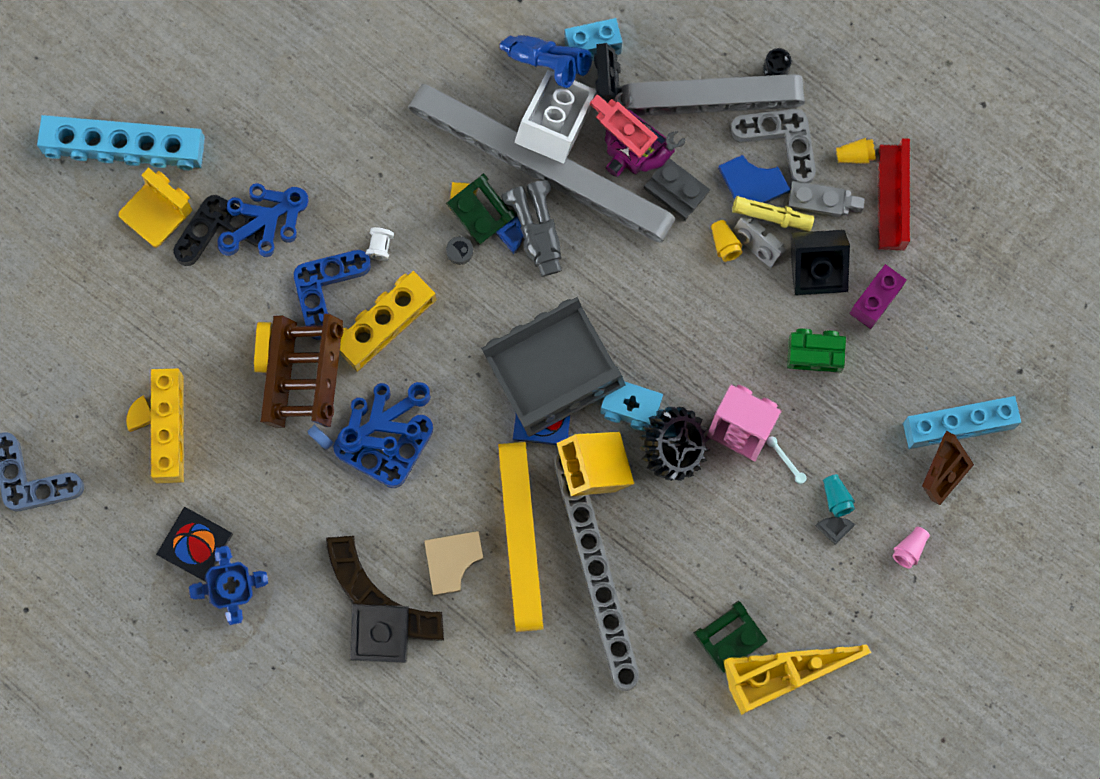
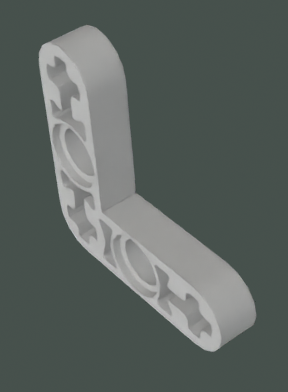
M791 109L741 115L733 120L730 133L738 142L784 137L792 181L811 183L813 181L816 168L808 119L803 111ZM793 117H796V120L801 122L798 128H794L793 124H785L784 130H781L780 118H783V124L790 123ZM764 120H772L776 124V129L772 132H767L762 128V122ZM754 121H757L758 133H754L755 128H750L753 127ZM739 124H744L745 128H749L746 134H742L741 130H736L739 128ZM800 141L804 143L806 151L802 154L795 153L792 149L794 142ZM801 160H804V170L809 171L806 178H802L801 174H797L800 169Z

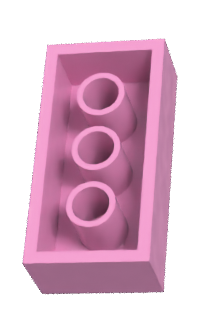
M730 385L715 413L707 436L755 462L781 410L777 409L778 405L769 399L762 398L760 400L752 396V391L744 386L737 385L735 387Z

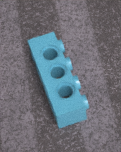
M1012 396L908 416L903 422L908 448L913 449L941 443L946 431L951 432L960 440L1012 430L1021 423L1016 397Z

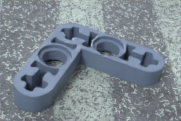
M8 432L0 434V446L4 445V440L7 439L10 443H13L9 447L10 456H16V459H7L6 451L0 448V489L4 505L15 512L68 501L78 498L83 493V480L74 473H64L27 482L19 440ZM9 465H16L19 469L18 475L13 479H7L4 475V471ZM70 479L77 483V486L73 487V492L70 493L67 489L58 490L60 496H57L54 482H57L59 487L67 486ZM6 485H15L17 493L23 496V498L19 499L18 505L10 501V498L14 497L13 488H7ZM42 485H48L51 489L50 496L46 499H38L36 495L37 489Z

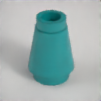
M838 474L826 477L823 483L829 512H833L835 517H842L855 510V500Z

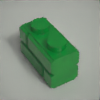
M796 329V332H791L789 336L787 369L842 373L845 366L846 336H839V332L831 330L823 331V334H812L810 329Z

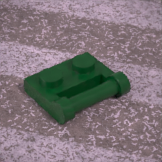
M484 173L446 202L447 206L478 245L482 244L517 216L513 209L509 210L487 182L489 179ZM479 188L501 215V218L495 221L473 191Z
M739 600L732 604V609L704 629L699 628L693 632L722 674L726 672L724 660L747 657L768 642ZM739 617L743 625L713 645L709 638Z

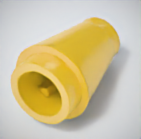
M865 137L841 147H836L838 163L870 164L869 161L876 160L873 139L866 140Z
M725 220L713 223L711 229L718 257H721L724 262L738 258L742 254V243Z

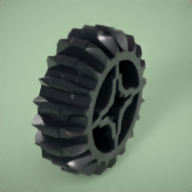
M669 406L665 410L660 409L656 411V416L648 417L651 425L642 426L646 431V435L639 437L644 441V445L639 449L646 453L642 460L649 462L647 469L654 471V475L670 481H681L685 477L693 476V471L701 470L699 462L707 461L703 455L704 452L710 451L708 447H705V442L709 441L710 438L704 436L708 428L701 425L703 419L696 417V412L687 410L684 407L675 408ZM669 441H675L680 446H675V444H671Z

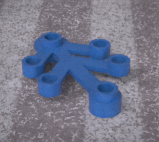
M259 183L253 184L249 189L250 198L255 202L268 200L279 203L273 208L245 204L237 197L229 199L227 202L229 214L233 216L241 214L257 218L233 233H222L217 240L219 251L226 256L234 255L239 250V242L265 226L263 239L258 243V252L263 257H270L274 253L273 240L278 217L286 212V225L281 228L280 237L286 243L293 242L297 237L295 227L298 213L305 210L308 205V195L302 188L291 187L285 192L267 190ZM261 190L262 194L256 196L253 194V191ZM292 196H298L300 200L298 202H293L290 200V198ZM232 204H238L240 205V208L237 210H233L230 208V206ZM290 230L293 232V235L287 237L284 235V232ZM230 238L233 240V243L226 245L223 241ZM263 245H269L271 246V249L269 251H264L261 249V247Z
M422 382L412 384L408 389V397L383 412L385 401L391 396L390 388L385 383L377 384L373 390L375 398L370 420L361 427V418L368 412V405L365 399L355 398L351 402L352 413L349 426L343 428L337 437L340 449L347 453H354L362 447L382 449L384 454L394 455L398 451L397 440L391 436L384 439L370 437L369 435L375 431L402 434L411 441L419 439L421 429L418 423L392 422V420L414 406H425L431 398L429 387ZM381 390L387 391L384 395L378 394ZM418 395L424 396L421 399H415V397ZM357 405H364L360 410L355 409ZM410 429L417 430L414 434L408 433ZM351 438L356 439L353 443H347ZM389 443L394 444L392 448L388 449L385 447Z

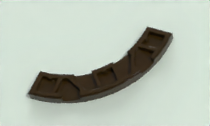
M354 536L326 538L333 571L345 594L353 604L403 606L382 593L368 578L358 558ZM409 608L408 637L419 640L444 641L442 612H428Z

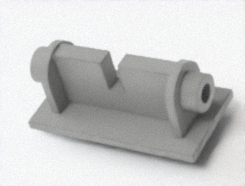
M745 215L739 219L732 231L744 246L771 268L778 257L780 258L785 253L784 244L771 233L763 237L761 234L766 229L753 217L749 218Z

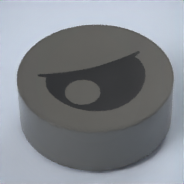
M462 236L452 238L446 247L448 259L457 265L469 262L473 256V245L470 240Z

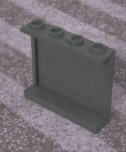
M578 297L561 302L557 308L549 312L540 313L533 321L514 327L510 333L501 338L490 340L486 346L481 348L528 437L626 385L621 372L612 361L583 310Z

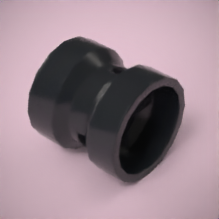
M781 48L769 51L763 66V74L765 76L788 75L792 63L789 52Z

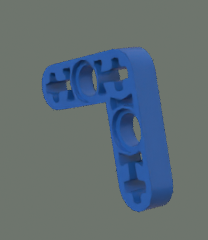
M354 250L302 263L295 268L294 281L306 326L316 325L313 317L316 314L319 315L320 322L323 325L324 314H328L322 286L362 277L370 271L371 261L366 252ZM355 258L366 261L362 264L361 269H357L356 265L349 266V272L345 273L342 261L346 260L347 265L354 264ZM331 263L337 264L340 267L339 273L336 276H328L325 273L327 265ZM316 267H320L323 279L319 280L318 274L310 276L309 282H305L302 278L299 279V277L303 276V271L315 274L317 273ZM310 295H316L320 298V303L315 308H308L305 305V300ZM321 336L312 337L315 340H321Z
M425 415L414 416L409 422H416L419 425L425 422L426 429L428 430L427 432L421 431V436L417 439L421 441V444L418 445L417 442L408 440L405 435H401L397 442L398 451L394 455H389V457L373 448L362 447L363 450L358 454L357 461L354 462L352 460L355 459V456L352 453L346 452L344 455L341 454L342 450L338 445L337 439L334 442L333 450L336 457L387 487L397 488L405 482L431 438L433 423ZM410 429L408 433L414 434L417 430ZM351 438L347 441V443H353L356 441V439ZM410 444L415 448V453L411 458L406 459L400 456L399 450L403 445ZM368 454L377 457V465L372 469H367L362 465V459ZM383 461L387 462L384 467L389 471H394L395 468L398 469L399 479L394 478L392 481H389L388 474L382 470L380 476L376 474L381 469Z

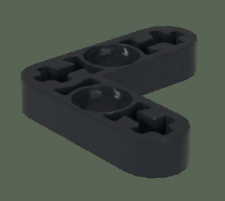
M211 195L203 201L173 249L174 256L181 265L191 266L198 261L219 226L232 233L239 229L230 224L233 215L227 211L228 200L218 195ZM219 203L220 209L227 213L224 221H222L224 216L220 212L214 211L211 214L210 205L215 206ZM232 204L230 206V208L233 210H237L240 208L235 204ZM242 215L245 218L244 225L257 218ZM199 224H204L208 227V232L203 237H197L193 234L194 228ZM253 233L244 240L258 247V243L263 237L257 240L255 233ZM189 237L194 242L199 243V246H197L195 243H193V245L191 246V257L186 255L184 258H182L183 255L180 251L182 249L187 250L191 245L190 240H188Z

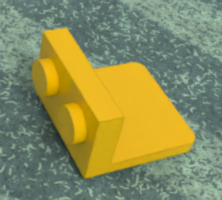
M148 167L141 175L145 185L119 211L118 215L123 222L144 240L157 248L193 210L188 202L190 197L179 187L176 190L168 184L170 180L158 170L155 173Z

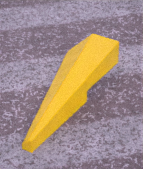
M865 644L853 647L728 658L724 660L729 690L743 715L870 654L871 651L868 645Z

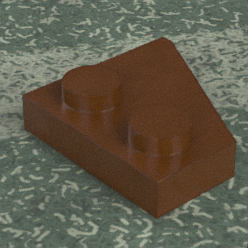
M946 431L922 484L923 489L932 502L938 505L942 504L974 466L957 437L951 432Z

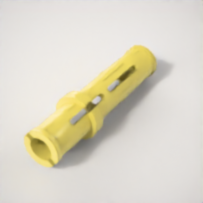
M740 196L735 197L732 207L733 213L780 224V227L783 228L789 226L810 232L814 223L813 215L792 211L791 207H776Z

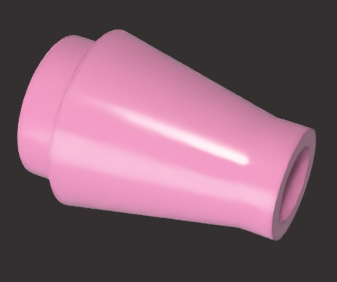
M916 527L912 533L894 548V560L901 566L909 569L913 565H917L925 544L930 537L929 533L921 527Z

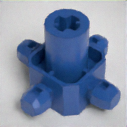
M228 546L217 547L214 553L215 561H218L219 566L209 568L204 575L206 584L199 582L189 586L190 598L195 600L204 599V596L208 595L209 603L216 608L227 607L225 615L230 625L238 624L243 619L242 609H239L238 605L248 603L253 596L252 586H255L256 589L268 584L267 572L257 571L252 572L253 575H249L248 567L241 562L230 563L232 554ZM228 577L233 578L232 581L236 583V587H234L231 593H228L229 589L224 590L223 584L227 583Z

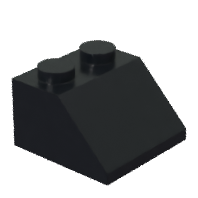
M845 230L791 233V265L795 295L848 292L850 244Z

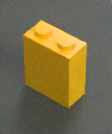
M620 432L575 434L557 443L571 496L613 493L635 484Z

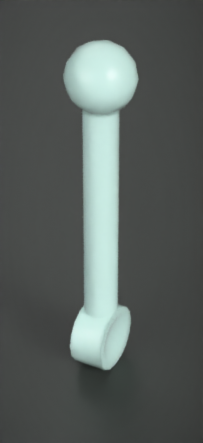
M773 436L768 437V446L773 447L795 475V481L798 484H803L807 479L806 475L796 469L778 446L777 439Z

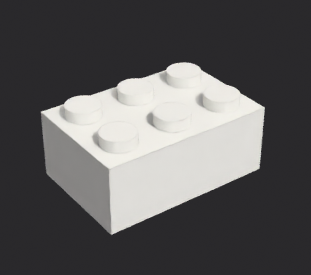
M547 70L520 123L515 143L564 164L590 112V101L595 97L596 89L574 81L569 88L561 87L555 81L554 72Z

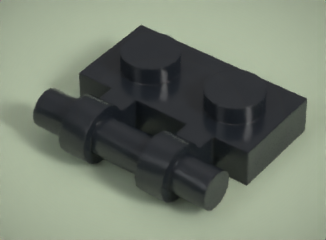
M607 43L596 44L597 53L594 54V64L598 70L595 88L597 94L606 102H609L611 99L615 100L616 95L621 93L618 75L621 73V65L618 62L615 49Z

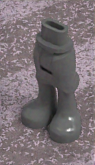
M537 181L528 184L527 191L534 205L539 224L533 223L523 186L513 188L503 193L501 197L505 205L514 207L521 224L520 229L524 236V249L527 257L532 259L535 267H539L541 277H545L562 271L559 262L562 257L560 255L561 248L554 219L550 218L546 196L551 192V185L549 181Z

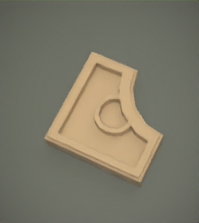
M479 531L424 540L433 596L460 592L461 580L465 571L473 563L484 560Z

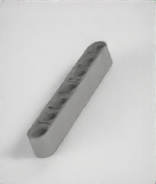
M800 75L629 83L621 87V92H623L621 95L622 103L627 104L629 97L632 96L633 102L626 109L631 110L637 116L795 108L805 103L803 78Z

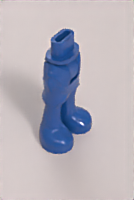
M510 35L500 43V49L507 52L508 56L516 61L535 67L544 66L553 69L556 83L564 88H569L573 84L576 74L585 76L592 65L591 53L580 47L556 46L553 41H544L543 39L526 35H519L517 37Z

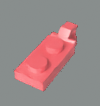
M598 94L590 101V105L599 113L595 118L600 121V124L639 158L658 138L619 102L616 103L611 99L607 103Z

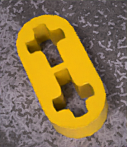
M272 322L257 323L254 354L255 372L267 373Z

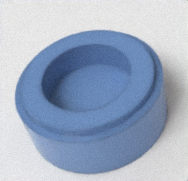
M315 424L308 430V434L325 450H328L334 443Z

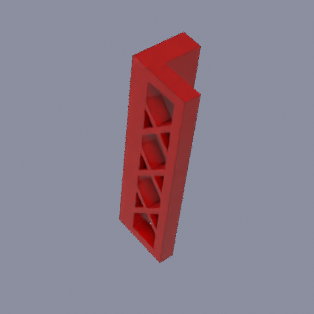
M902 138L899 145H880L878 148V250L905 251L910 242L909 138Z

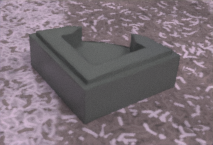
M831 517L821 520L815 526L836 545L855 524L846 518Z

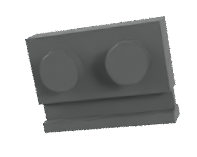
M670 158L644 185V190L685 221L710 191L708 187Z

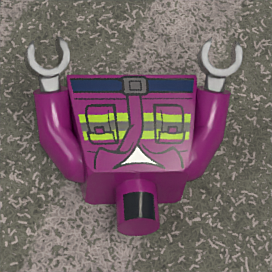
M623 92L617 94L614 100L616 103L619 102L625 108L632 104V96L629 97L627 104H623L620 101ZM628 109L631 114L658 138L639 158L606 129L604 140L607 144V153L613 158L606 166V169L611 175L618 177L625 168L633 174L660 168L675 152L674 148L682 147L685 144V138L680 139L676 144L674 136L678 131L670 132L666 138Z

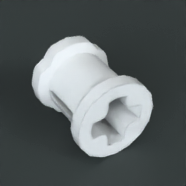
M371 228L370 234L372 237L366 254L369 258L387 261L389 258L387 253L390 239H393L394 233L384 228Z

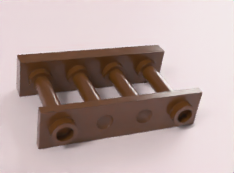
M328 313L324 314L323 325L297 326V322L283 315L273 316L260 422L274 428H285L287 417L312 416V422L324 427H331L334 415L333 405L340 344L344 332L343 320ZM321 336L320 352L294 353L295 339L297 337ZM298 363H318L316 379H291L292 365ZM315 390L313 405L288 406L289 391Z

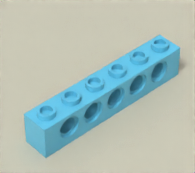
M41 115L37 146L42 154L53 159H59L61 156H70L77 161H86L87 158H93L103 163H113L115 160L124 161L125 164L138 166L140 163H150L151 166L157 168H166L167 165H172L182 170H193V167L201 168L205 137L201 129ZM74 136L70 143H63L65 137ZM94 138H100V139H101L100 142H99L97 145H95V146H90V145H89V143H90V141H91L92 139H94ZM121 140L127 141L123 148H115L117 142ZM148 142L154 143L150 150H142L144 144ZM180 145V149L177 152H168L171 146Z

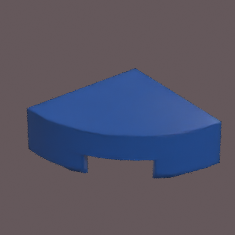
M518 216L496 232L497 236L513 254L519 249L523 240Z

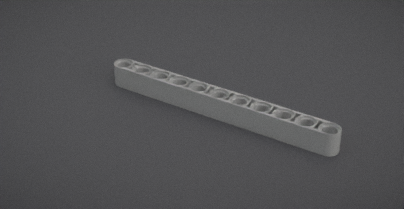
M422 84L408 107L418 117L540 181H549L551 187L651 240L662 243L675 221V217L665 209L568 158L563 164L516 144L515 139L518 132L431 86Z

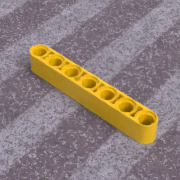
M526 442L498 444L516 632L544 630Z

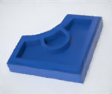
M743 155L718 167L734 200L736 196L766 204L790 192V188L779 167L771 169L758 168L749 163Z

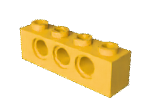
M414 270L409 275L403 274L395 282L396 287L389 293L387 291L383 292L375 300L376 305L369 311L367 309L363 310L355 318L356 323L349 329L343 328L344 332L341 337L339 354L357 372L437 300L436 293ZM400 297L410 298L411 301L407 306L402 307L396 304ZM380 315H389L391 319L387 324L381 325L376 322ZM366 332L371 335L370 339L365 343H360L356 340L360 333Z
M179 368L151 369V478L156 483L184 482V376Z

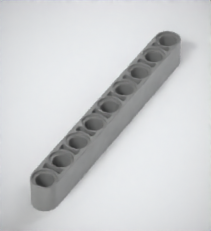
M558 453L554 462L555 473L612 680L619 690L629 691L636 686L639 672L590 496L579 495L573 497L567 493L568 483L564 469L559 465L561 458ZM577 511H585L588 513L589 519L584 523L577 522L573 517ZM585 537H592L596 541V546L593 549H585L581 545V540ZM593 563H598L603 567L604 572L600 576H593L589 573L588 567ZM599 590H607L611 595V600L607 603H601L596 599L595 595ZM608 616L615 617L618 620L619 626L614 630H608L604 627L603 620ZM615 643H620L625 646L626 654L622 657H615L612 655L610 647ZM623 670L630 671L634 677L633 682L628 685L622 684L618 679L619 672Z

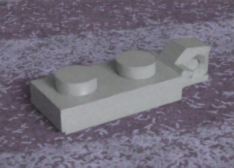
M792 181L788 207L796 211L840 218L841 215L848 216L849 211L862 213L865 198L851 196V191L841 188Z

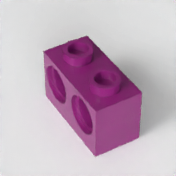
M885 264L855 303L849 314L869 329H872L903 288L907 279Z

